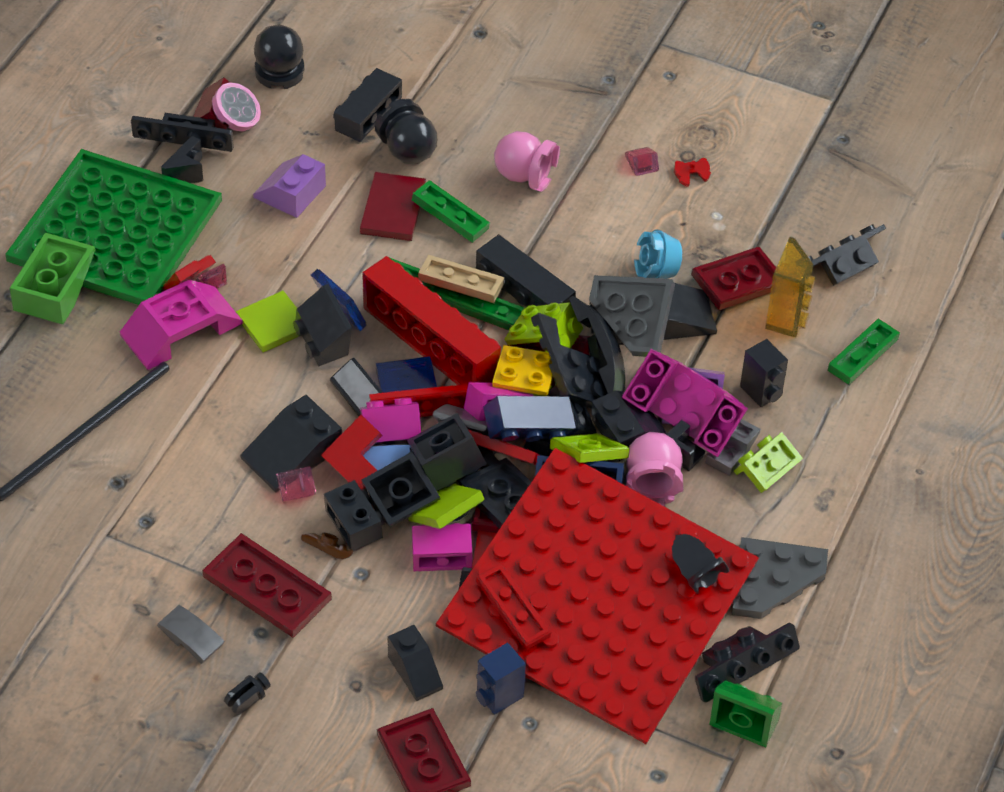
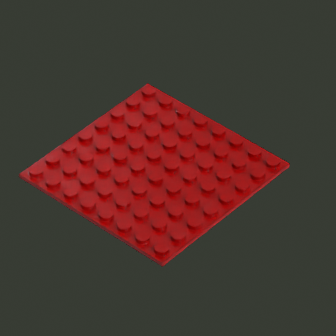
M554 448L435 626L486 655L509 643L526 663L525 677L640 742L647 744L758 562L759 557L585 463L577 462L572 456ZM688 534L699 539L705 547L712 551L716 559L719 557L723 558L729 568V572H720L714 584L708 588L699 587V594H697L689 586L687 579L681 574L680 568L673 559L672 545L676 535ZM500 563L503 564L551 630V637L526 651L476 583L478 575Z

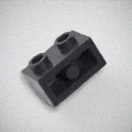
M355 480L323 494L325 511L350 550L356 551L383 538L382 526L385 524L383 516L378 509H373L368 492L364 488L360 489Z

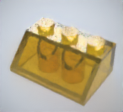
M789 237L774 272L765 329L796 338L800 328L805 329L808 322L809 313H806L805 310H809L813 296L808 293L812 292L816 277L812 276L813 263L793 237Z

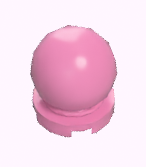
M515 131L504 136L498 142L494 152L495 166L509 181L521 183L529 181L528 184L531 189L542 192L551 181V178L547 177L551 166L557 167L560 146L550 140H545L541 144L539 139L532 134Z
M648 432L636 438L629 446V458H626L628 469L626 486L661 505L673 502L674 496L683 491L682 453L677 443L666 434Z

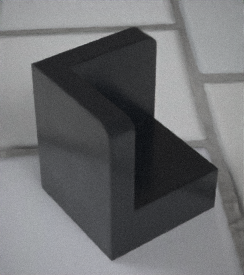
M681 420L666 435L671 437L680 447L682 467L690 471L705 456V450L689 440L690 425Z

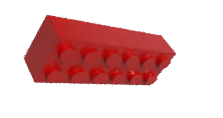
M385 256L362 272L363 309L455 384L461 385L468 384L469 382L493 383L501 355V346L495 339L489 338L475 323L469 322L456 308L445 303L437 293L430 291L418 278L410 275L401 264L395 263L388 256Z

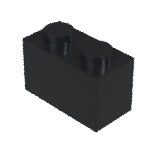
M768 339L745 350L740 387L760 407L777 401L783 394L788 359Z

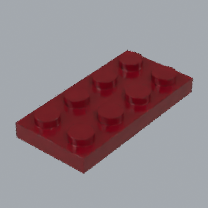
M242 533L202 570L203 578L292 638L332 600V593Z

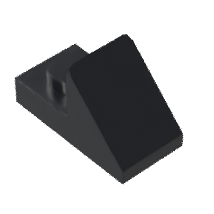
M191 136L161 166L162 174L188 183L202 182L203 169L200 161L203 154L201 140Z

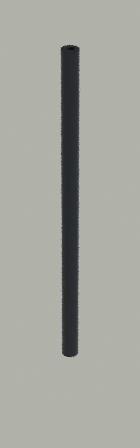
M165 362L160 363L0 488V501L5 500L170 370L168 364Z

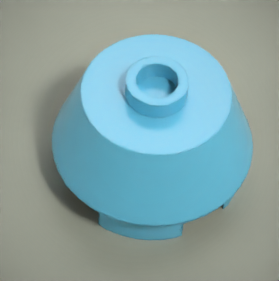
M659 229L652 232H643L637 242V246H641L639 260L634 259L637 276L662 279L675 277L682 262V246L680 241Z

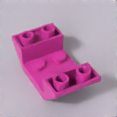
M187 280L141 302L121 329L120 336L145 368L150 370L160 363L172 359L170 344L209 325L221 335L243 324V321L214 286Z
M653 349L647 354L622 398L644 412L651 411L673 426H676L683 420L690 425L689 436L695 439L694 443L716 457H719L748 410L726 390L681 362Z

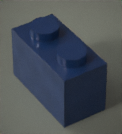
M509 643L504 644L478 660L476 697L483 707L487 706L494 715L524 698L526 663Z

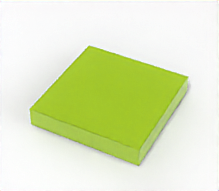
M284 290L236 311L243 321L241 325L262 353L299 337L293 326L297 307Z
M600 434L554 437L550 439V449L554 450V448H557L575 458L579 463L629 458V448Z
M452 484L450 487L437 491L441 498L440 500L408 517V520L441 529L481 503L484 497L481 490Z

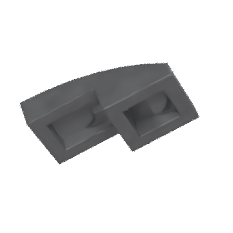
M741 419L719 457L709 453L705 463L730 476L740 464L738 459L750 450L761 429Z
M181 605L174 608L157 624L177 646L182 644L200 664L207 660L225 642L206 623Z

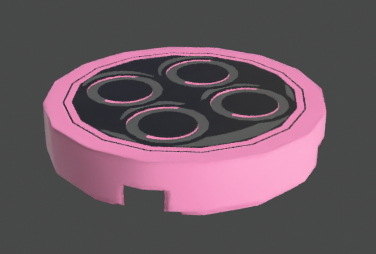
M230 82L223 84L213 96V110L222 123L226 122L230 125L228 128L243 132L250 130L259 121L261 114L260 105L255 95L248 88Z

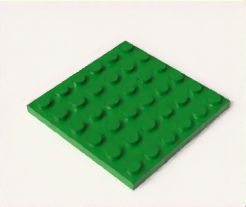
M81 149L6 252V261L24 267L45 233L95 246V252L82 287L140 305L141 302L162 293L163 285L176 272L222 202V193Z

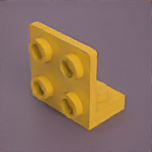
M503 345L492 386L547 396L550 385L555 386V381L549 365L552 364L549 353Z

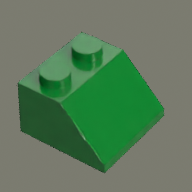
M725 680L717 686L714 692L709 725L766 748L780 719L783 703L776 701L769 695H761L741 684H733Z

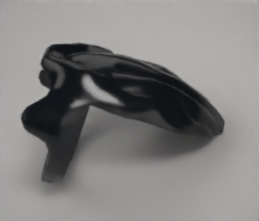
M688 534L676 535L672 545L673 559L680 568L681 574L687 579L689 586L697 594H699V587L708 588L714 584L720 572H729V568L723 558L719 557L716 559L712 551L705 547L699 539Z

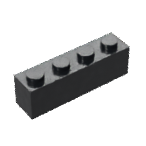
M499 234L476 250V269L504 277V285L501 290L508 292L521 305L528 307L531 305H549L551 303H569L570 297H576L574 289Z

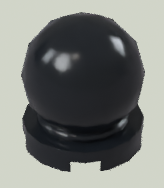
M277 24L266 27L257 35L254 44V55L256 58L255 74L256 79L265 87L271 88V85L283 86L284 89H288L302 81L305 70L302 58L304 49L301 38L295 30Z
M409 98L399 99L390 103L391 108L383 116L379 114L374 124L375 132L381 141L387 144L392 155L403 163L419 164L430 158L437 147L438 141L437 131L433 123L424 116L420 106Z

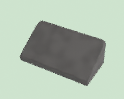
M445 404L433 413L438 423L458 413L468 430L489 436L486 421H478L463 408Z

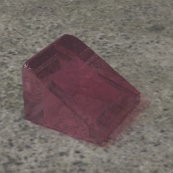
M644 147L625 152V157L636 176L659 170L657 152L651 148Z
M223 263L204 272L195 281L214 286L218 289L227 284L226 266Z
M310 466L277 473L282 502L316 494Z

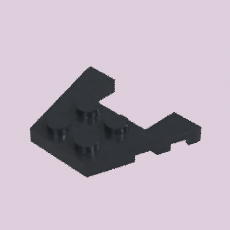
M541 313L532 316L533 326H539L543 337L539 340L543 350L548 351L551 357L552 364L549 365L560 396L569 397L571 402L592 409V401L608 394L599 373V369L608 364L596 335L594 334L587 338L590 355L560 344L555 318Z

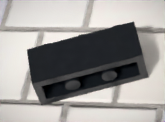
M376 68L363 79L362 84L356 90L351 91L342 105L336 107L333 114L335 131L361 142L374 128L377 116L379 114L383 116L391 108L390 103L402 98V79Z

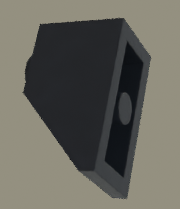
M415 625L387 636L388 658L416 701L443 689V684L429 646Z

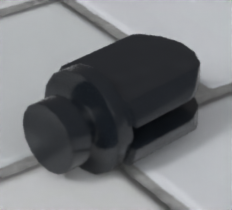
M261 672L254 677L248 675L240 684L227 693L224 702L228 707H232V711L236 715H241L259 699L262 700L266 696L264 690L270 688L271 684Z

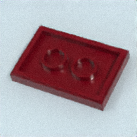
M375 172L360 226V234L412 241L420 211V206L412 201V195L426 183V178Z
M759 246L692 268L691 276L718 310L784 289L788 283L786 278Z
M434 708L377 729V736L405 792H458L471 786V779Z

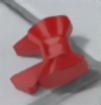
M701 158L697 162H675V176L679 179V183L686 187H689L690 174L697 173L704 182H707L711 176L710 165L706 158Z

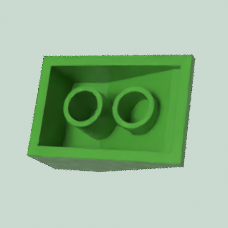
M45 233L10 287L13 311L64 324L76 304L95 252V246Z

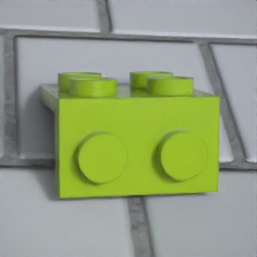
M570 302L551 303L543 306L531 305L523 309L520 317L504 338L507 345L539 342L543 337L539 326H533L531 317L541 313L556 319L560 344L571 348L583 330V326L578 322Z

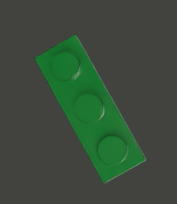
M430 180L412 195L413 202L472 243L489 229L490 222Z
M878 318L828 364L827 371L850 385L899 340L900 332Z

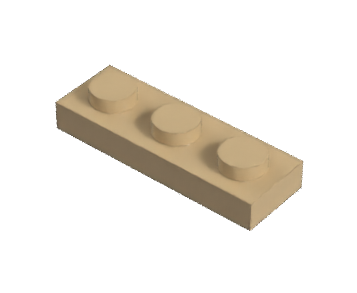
M432 255L427 256L418 273L420 281L492 303L495 302L504 285V277Z

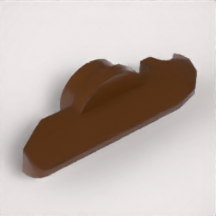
M324 532L320 536L316 533H307L301 536L303 542L337 559L343 560L353 554V550H348L345 544L339 546V538L333 534Z

